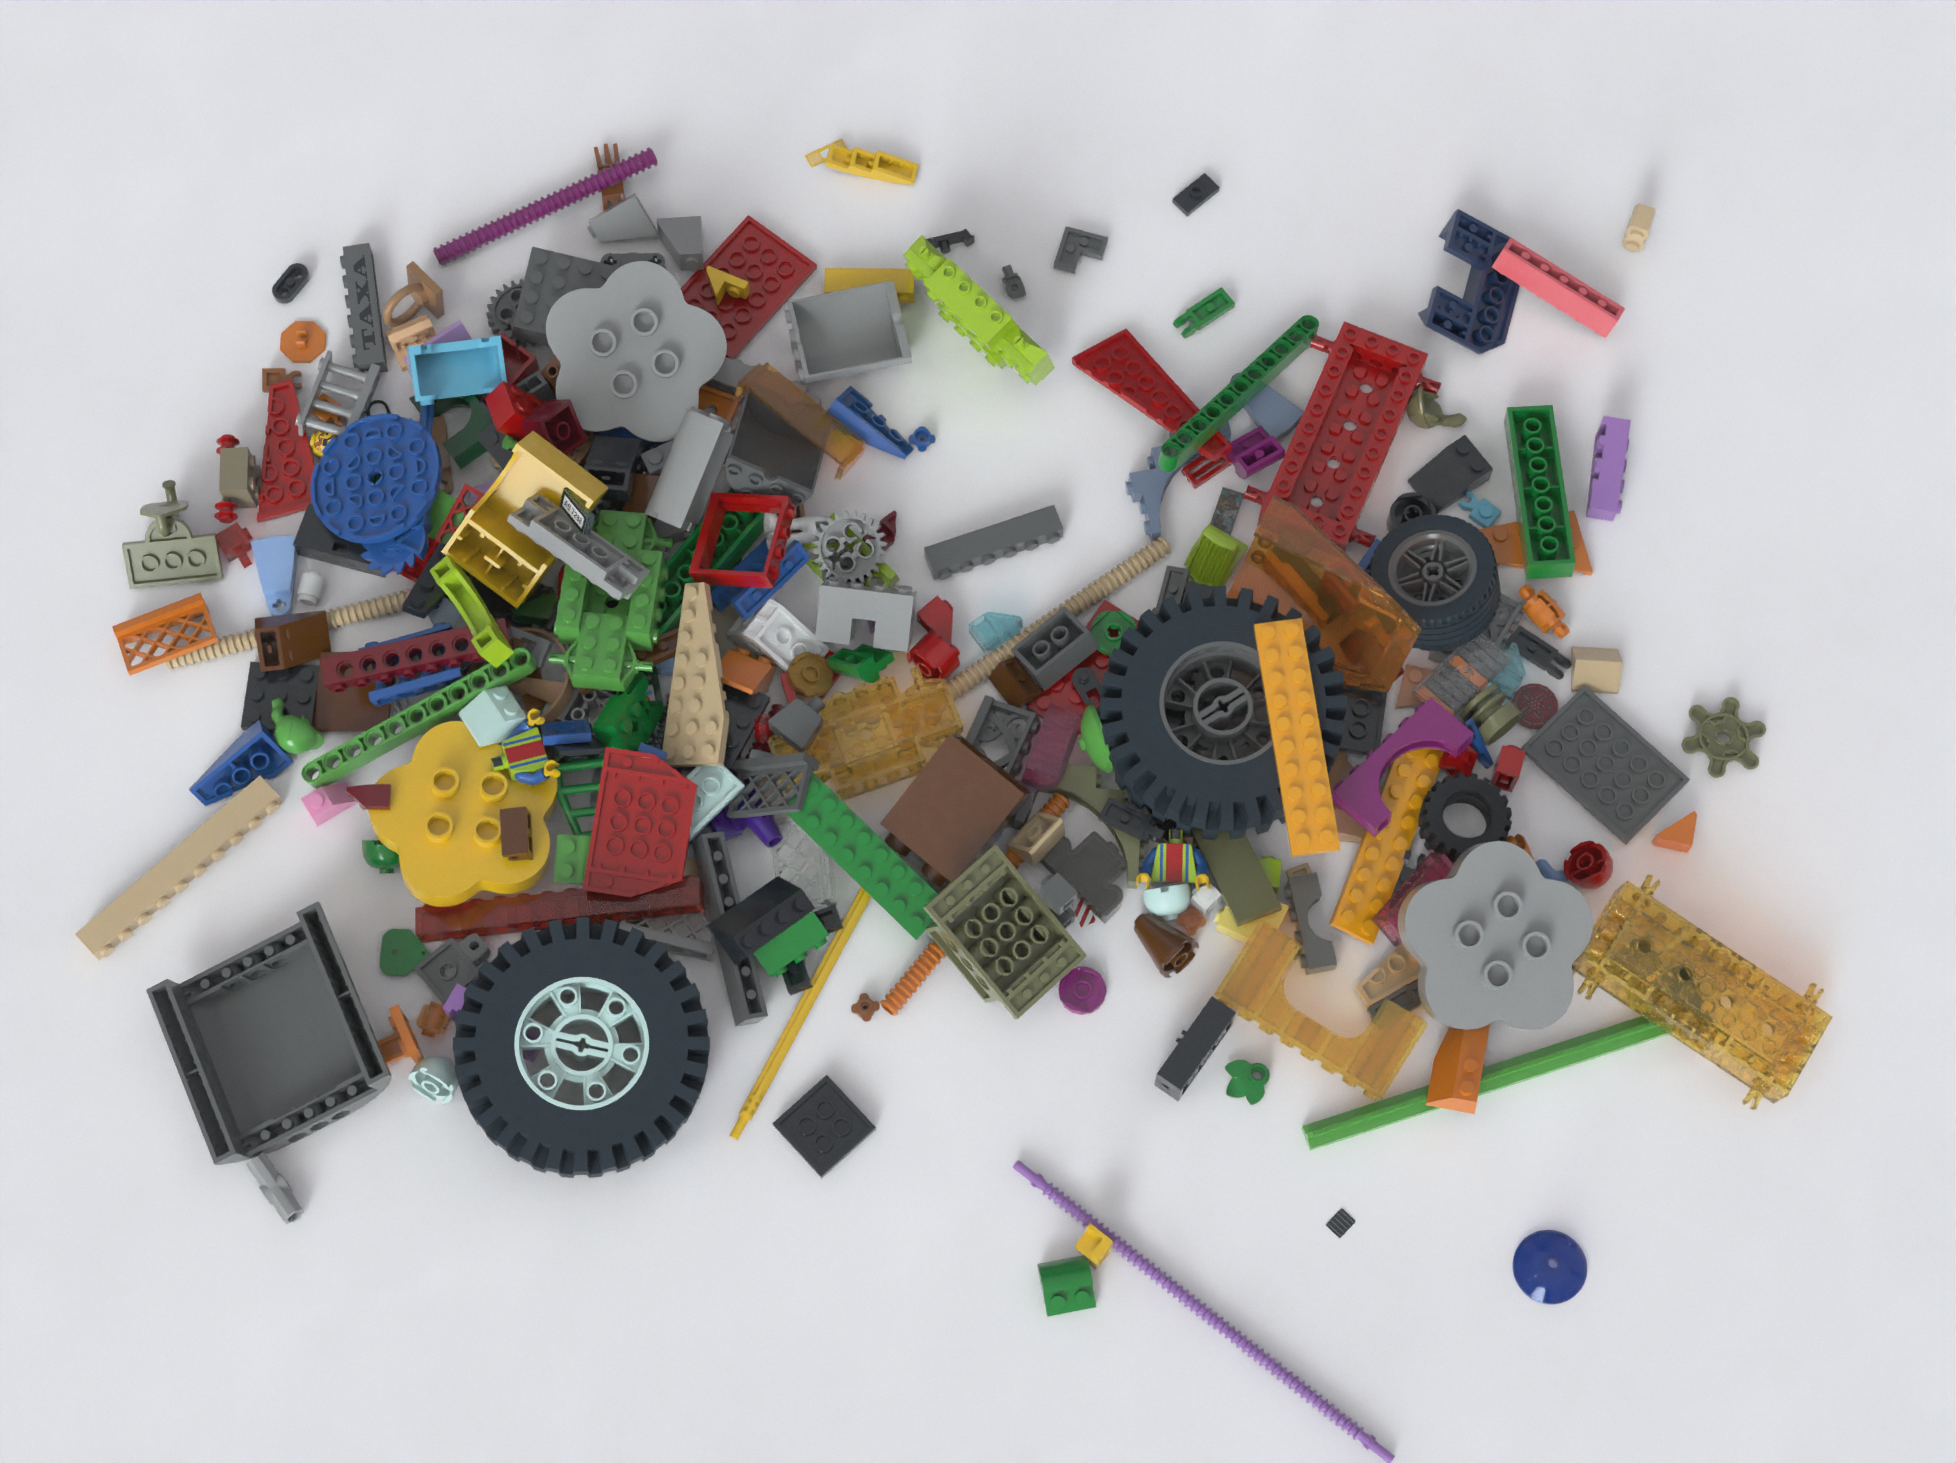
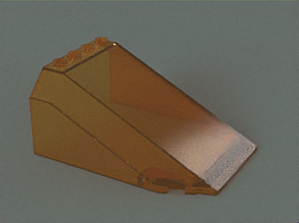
M1273 495L1253 535L1255 536L1227 594V598L1237 599L1241 588L1253 590V602L1263 605L1268 595L1279 599L1278 612L1285 616L1293 607L1302 614V624L1305 631L1314 624L1321 632L1320 648L1324 649L1331 646L1335 654L1333 670H1342L1344 677L1343 688L1346 685L1360 686V690H1376L1377 692L1388 693L1422 628L1371 576L1295 505Z

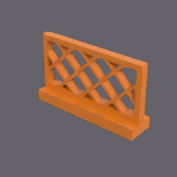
M201 592L112 626L130 676L219 642L208 606ZM204 615L200 623L192 621L193 619ZM182 624L178 632L170 630V628ZM188 626L196 628L192 636L184 634ZM202 630L211 634V636L204 639L198 638ZM160 633L156 640L148 639L149 636ZM166 635L174 637L169 645L161 643ZM180 639L188 641L181 648L175 647ZM138 641L133 649L125 647V645ZM144 643L152 645L147 653L139 651ZM158 647L166 649L160 656L153 655ZM136 656L143 658L141 663L134 666L131 665Z

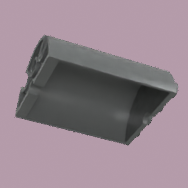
M749 382L725 463V475L728 483L737 494L789 496L795 507L805 503L814 493L833 418L799 403L789 405L785 402V397Z

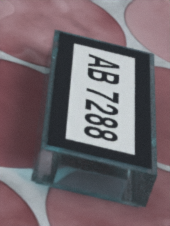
M568 487L563 488L560 508L582 535L590 534L595 515L585 506L586 504L576 493Z

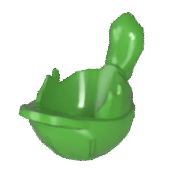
M280 698L272 700L271 718L274 724H276L275 738L282 749L292 754H303L309 750L318 749L324 744V736L311 726L308 718H304L305 715H302L301 719L295 715L284 716L283 700Z

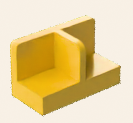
M1089 1223L1085 1233L1076 1243V1249L1089 1259V1265L1096 1270L1111 1252L1113 1241L1091 1223Z

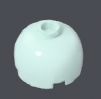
M1189 883L1143 890V899L1150 913L1155 916H1163L1164 921L1178 919V914L1184 912L1189 907L1191 890Z
M428 1056L420 1060L408 1077L409 1081L412 1079L414 1082L412 1087L416 1092L434 1102L436 1097L444 1099L442 1103L451 1101L459 1085L452 1061L443 1056Z

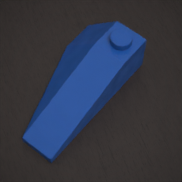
M849 386L837 397L824 414L833 418L830 429L905 460L914 450L897 430L889 429L885 422L887 419L882 414L878 416L871 409L873 404L852 386Z
M258 720L229 746L189 788V791L203 805L207 806L247 787L258 776L268 780L276 777L293 763V759L287 751L279 746L275 735Z

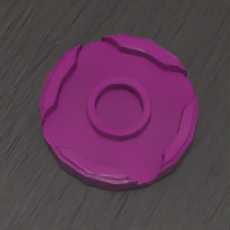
M1085 966L1072 969L1060 980L1058 988L1059 999L1063 1006L1070 1012L1079 1015L1091 1014L1098 1010L1105 1000L1107 991L1101 974L1093 968Z

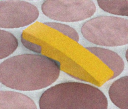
M832 143L825 162L826 167L845 173L907 185L914 184L919 165L879 150L874 154L857 147L849 150Z

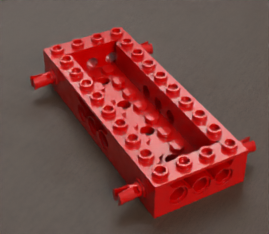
M1345 321L1334 342L1317 334L1314 335L1310 348L1329 354L1328 359L1270 490L1266 493L1248 485L1243 499L1262 505L1257 526L1276 534H1280L1286 529L1289 533L1296 534L1301 543L1311 535L1314 537L1312 542L1314 549L1339 559H1343L1346 549L1352 541L1368 548L1375 541L1376 535L1357 529V524L1407 410L1409 399L1419 386H1422L1425 392L1435 393V396H1437L1442 384L1441 382L1428 379L1422 374L1428 353ZM1362 385H1369L1372 391L1364 393L1360 387ZM1351 422L1355 424L1356 429L1352 431L1347 430L1344 424ZM1336 460L1340 466L1338 468H1330L1327 462ZM1313 498H1319L1322 500L1323 505L1315 507L1310 501Z

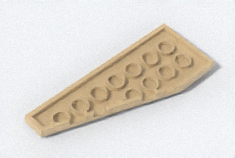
M705 582L686 583L684 588L662 751L667 752L665 763L672 768L724 765L730 719L729 712L725 710L724 701L727 699L726 692L723 691L721 683L723 672L719 645L715 642L714 636L716 625L712 622L711 611H713L710 585Z

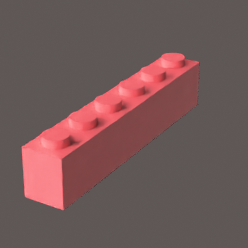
M1511 237L1492 266L1500 274L1510 278L1518 285L1526 288L1537 297L1550 303L1558 310L1566 313L1604 338L1609 335L1625 310L1624 307Z

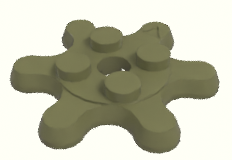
M1727 697L1723 700L1722 709L1719 713L1711 714L1701 705L1692 706L1688 713L1690 719L1698 725L1699 731L1695 736L1683 739L1681 743L1682 749L1688 754L1695 752L1706 754L1710 760L1708 772L1714 778L1724 775L1726 765L1730 761L1739 762L1748 770L1755 769L1759 765V758L1750 750L1749 742L1754 738L1762 737L1766 733V726L1761 721L1750 723L1741 721L1738 717L1740 704L1734 697ZM1717 734H1726L1729 742L1727 744L1717 740Z

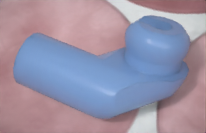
M1537 860L1536 865L1544 878L1562 882L1569 881L1564 870L1555 871L1547 860Z

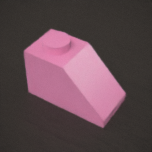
M347 782L321 786L301 798L317 826L357 803L346 792V787H349Z

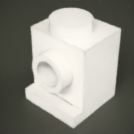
M1200 884V890L1195 888L1192 891L1189 906L1204 919L1220 903L1222 894L1213 885L1208 889L1206 884L1204 886Z

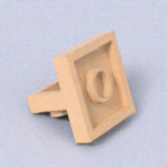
M426 314L384 331L403 372L408 370L403 358L407 355L406 347L422 345L436 336L433 325Z

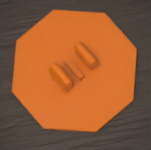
M295 321L281 333L280 351L293 363H311L325 351L326 333L314 321Z

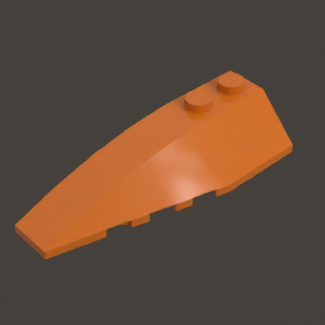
M1490 1024L1471 1030L1449 1027L1433 1061L1426 1105L1475 1114Z

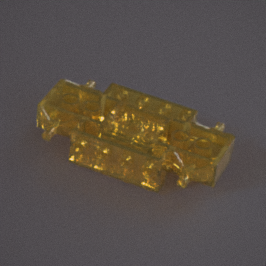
M916 666L915 669L914 667L910 669L914 684L902 694L895 677L888 678L885 676L877 679L875 683L869 685L861 684L854 687L852 691L846 693L837 692L831 698L823 700L825 707L820 711L819 715L823 718L824 725L806 752L820 762L818 771L812 772L823 783L830 779L834 793L842 801L918 775L926 765V758L922 747L938 749L949 734L961 735L963 733V723L946 679H925L922 676L920 667ZM862 730H869L872 732V736L864 740L859 737V733ZM776 734L767 741L769 751L774 756L798 753ZM802 773L794 779L795 783L802 778ZM782 775L779 778L780 782H782L786 778L785 775ZM791 784L785 788V794L793 788Z

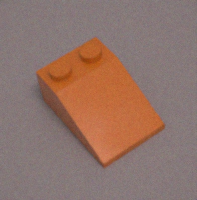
M739 646L737 649H730L721 659L722 683L751 695L758 694V692H768L777 669V665L772 664L770 658L759 655L758 658L750 655V650Z

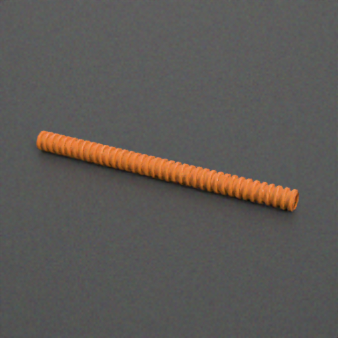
M1054 792L1052 794L1053 798H1049L1048 804L1045 803L1043 805L1044 809L1039 811L1061 818V814L1066 812L1065 808H1069L1070 803L1062 794ZM1008 848L1006 850L1007 853L1003 854L1018 869L1020 867L1019 863L1023 864L1025 860ZM933 939V942L927 945L928 949L924 948L923 955L919 954V959L914 960L913 966H909V971L904 972V977L899 978L900 982L895 983V988L890 989V994L885 995L886 999L880 1001L882 1008L889 1014L897 1016L898 1010L903 1008L902 1005L907 1004V999H911L912 993L917 992V987L922 986L921 982H925L926 976L931 975V970L936 969L935 965H939L941 963L940 959L945 958V953Z

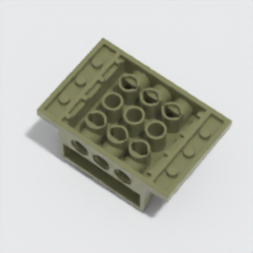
M996 844L985 851L923 907L934 921V923L925 928V931L985 1003L1000 1001L1014 1019H1019L1087 956Z

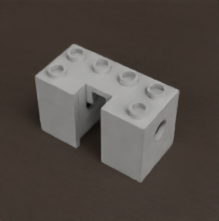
M829 577L820 585L815 641L850 645V639H854L856 619L876 621L873 648L908 652L912 644L917 591L912 590L911 586L898 585V588H889L882 585L866 587L863 583L843 582V578Z

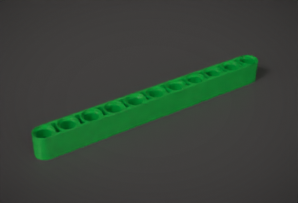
M1312 315L1302 316L1161 446L1158 459L1159 468L1165 472H1173L1178 469L1311 345L1314 335L1317 334L1319 327L1318 319Z

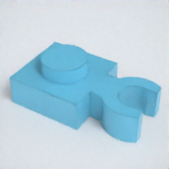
M1469 491L1465 497L1470 500V503L1460 500L1458 504L1460 509L1470 511L1471 513L1468 518L1482 528L1490 527L1501 514V510L1483 498L1478 502L1475 495Z

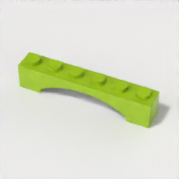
M446 555L429 571L436 583L444 590L466 621L473 635L471 641L479 655L497 668L514 651L464 569Z

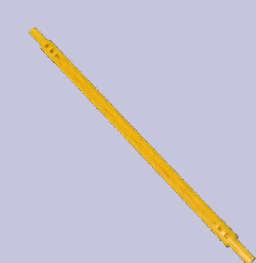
M860 887L842 921L844 928L837 930L811 978L813 987L804 991L739 1111L740 1117L729 1135L731 1138L738 1140L747 1122L752 1120L869 903L871 896L862 887Z

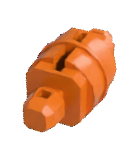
M1525 584L1522 586L1518 593L1523 601H1527L1522 609L1531 619V622L1535 623L1545 634L1552 629L1558 638L1563 639L1570 630L1565 622L1562 623L1561 621L1566 614L1556 603L1557 601L1553 600L1543 589L1536 594L1530 585Z

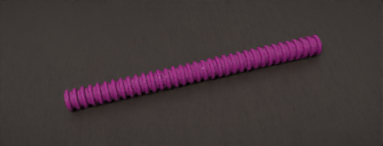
M649 147L646 148L647 151L645 152L641 150L640 154L635 153L634 157L629 156L627 160L622 159V162H616L615 166L609 165L608 169L603 168L602 172L597 171L595 175L592 173L590 174L591 177L588 178L586 176L583 181L579 179L578 183L575 184L573 182L570 187L567 185L565 189L560 188L559 192L554 191L553 195L547 194V197H541L540 201L534 200L533 204L528 203V206H522L521 210L517 208L515 209L516 212H509L508 216L504 214L503 218L500 219L498 217L496 218L497 221L494 222L492 220L488 225L485 223L484 227L481 228L479 226L476 231L472 229L471 233L468 234L466 232L463 237L460 235L458 239L453 238L452 242L447 241L444 246L440 244L439 248H433V252L442 266L445 265V262L450 263L451 259L456 260L459 255L463 257L464 253L469 254L470 250L475 251L477 247L482 248V245H488L489 241L495 242L496 238L501 239L502 235L507 236L509 232L512 234L514 233L513 230L517 229L518 231L521 226L525 228L526 224L529 223L531 225L534 220L537 222L539 218L544 219L545 215L548 214L550 216L553 211L557 213L558 209L563 210L564 206L569 207L571 203L576 204V201H582L583 197L589 198L590 194L595 195L596 191L601 192L603 188L606 190L608 189L607 186L610 185L612 187L615 182L619 184L620 180L625 181L626 177H633L632 174L638 175L639 171L644 172L645 168L651 169L652 165L657 166L658 161L653 150Z

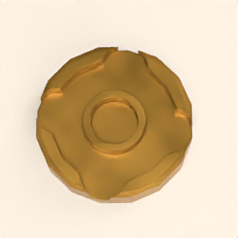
M803 652L798 654L789 663L787 680L797 694L806 698L819 697L831 687L833 670L829 667L827 660L823 656L815 655L811 652Z

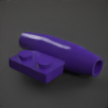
M731 771L734 776L737 775V772ZM745 779L743 784L746 787L751 781ZM755 788L747 795L748 799L757 792ZM761 798L753 805L754 809H757L763 802ZM744 800L738 805L737 811L746 804ZM730 802L708 823L714 833L724 831L726 842L742 835L747 827L768 848L776 846L783 839L774 815L730 819L727 817Z

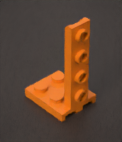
M397 1004L389 1008L392 1016L388 1017L390 1025L396 1033L378 1040V1044L387 1065L404 1057H411L417 1064L420 1060L424 1059V1056L418 1046L407 1016Z

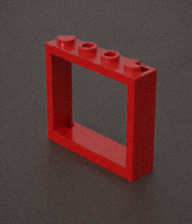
M712 492L689 569V574L695 583L705 582L708 585L774 588L775 582L780 575L779 567L781 560L785 557L786 542L791 535L790 527L792 520L796 517V507L789 496ZM726 511L779 513L763 572L710 569Z

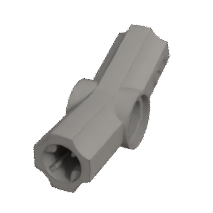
M263 1152L248 1162L246 1166L259 1183L260 1190L269 1203L274 1205L282 1220L288 1224L300 1219L304 1210L292 1194V1188L283 1175L277 1172L268 1156Z

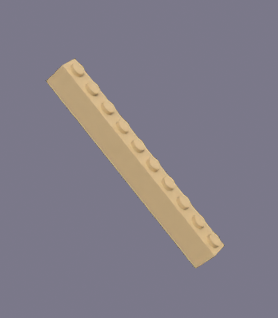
M258 776L75 935L98 960L111 955L114 948L121 941L128 940L135 929L140 925L143 926L148 923L157 910L165 908L170 903L172 897L177 893L180 894L185 891L194 878L201 877L207 871L208 866L213 862L221 860L230 847L238 845L243 840L245 834L250 830L258 828L267 815L275 813L280 808V804L283 803L280 796L261 776Z

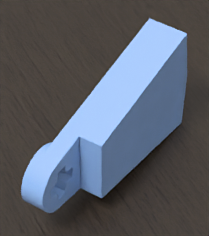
M273 536L250 541L262 590L266 598L268 610L272 616L291 614L293 609L292 603L298 553L293 545L296 536ZM282 602L284 605V607H282V611H278L277 608H274L278 607V603Z

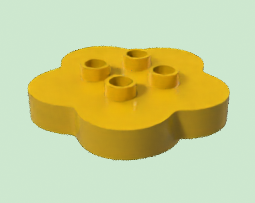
M462 721L445 722L427 731L416 745L412 760L406 765L399 766L385 773L375 783L391 784L390 810H368L371 827L376 837L383 845L399 855L401 874L407 889L421 902L436 907H449L463 903L481 890L500 894H514L525 891L540 881L547 871L550 862V838L545 823L551 817L556 807L557 778L550 775L549 779L532 786L512 781L507 769L494 772L491 758L503 755L502 746L495 743L479 747ZM526 806L531 813L533 860L509 861L508 857L502 856L500 809Z

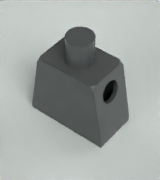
M816 696L808 704L796 698L768 720L769 729L798 753L807 752L823 728V718L819 713L825 707V704Z

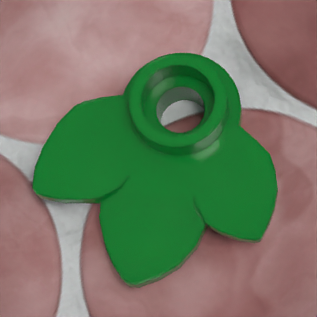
M1235 1060L1225 1066L1227 1073L1233 1077L1227 1086V1096L1232 1098L1246 1096L1250 1105L1258 1103L1265 1094L1264 1085L1267 1084L1270 1078L1269 1070L1265 1065L1261 1063L1250 1064L1245 1060ZM1259 1072L1262 1078L1255 1079L1253 1073Z

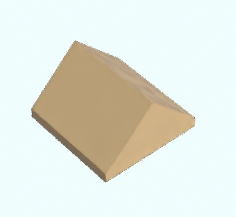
M1572 646L1571 691L1578 692L1585 685L1593 693L1618 694L1623 664L1619 650Z
M1037 811L1006 845L1034 868L1065 835L1064 822L1060 817Z

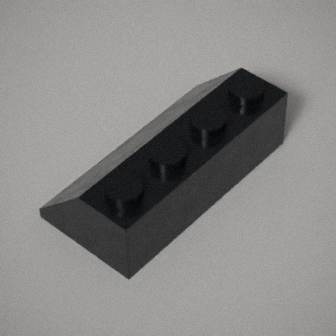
M777 876L707 926L734 965H736L810 913L815 907L802 888Z

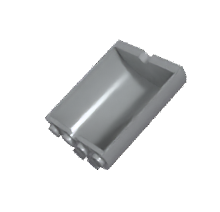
M893 280L787 301L789 310H784L787 324L791 323L792 329H789L791 349L795 357V366L799 379L804 381L805 384L912 363V355Z
M693 406L690 410H686L645 510V514L691 533L700 522L735 432L731 428L733 424L713 413H710L707 417L708 413Z

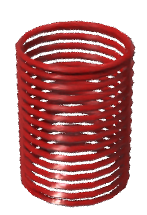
M760 714L766 716H760L759 722H756L758 716L755 717V739L758 742L765 743V741L768 742V740L772 739V731L767 723L771 716Z

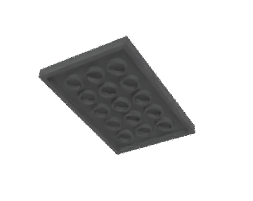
M1585 685L1521 747V750L1526 751L1525 754L1625 845L1690 781V778Z

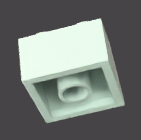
M506 685L482 691L459 712L460 718L479 747L505 741V738L527 718Z

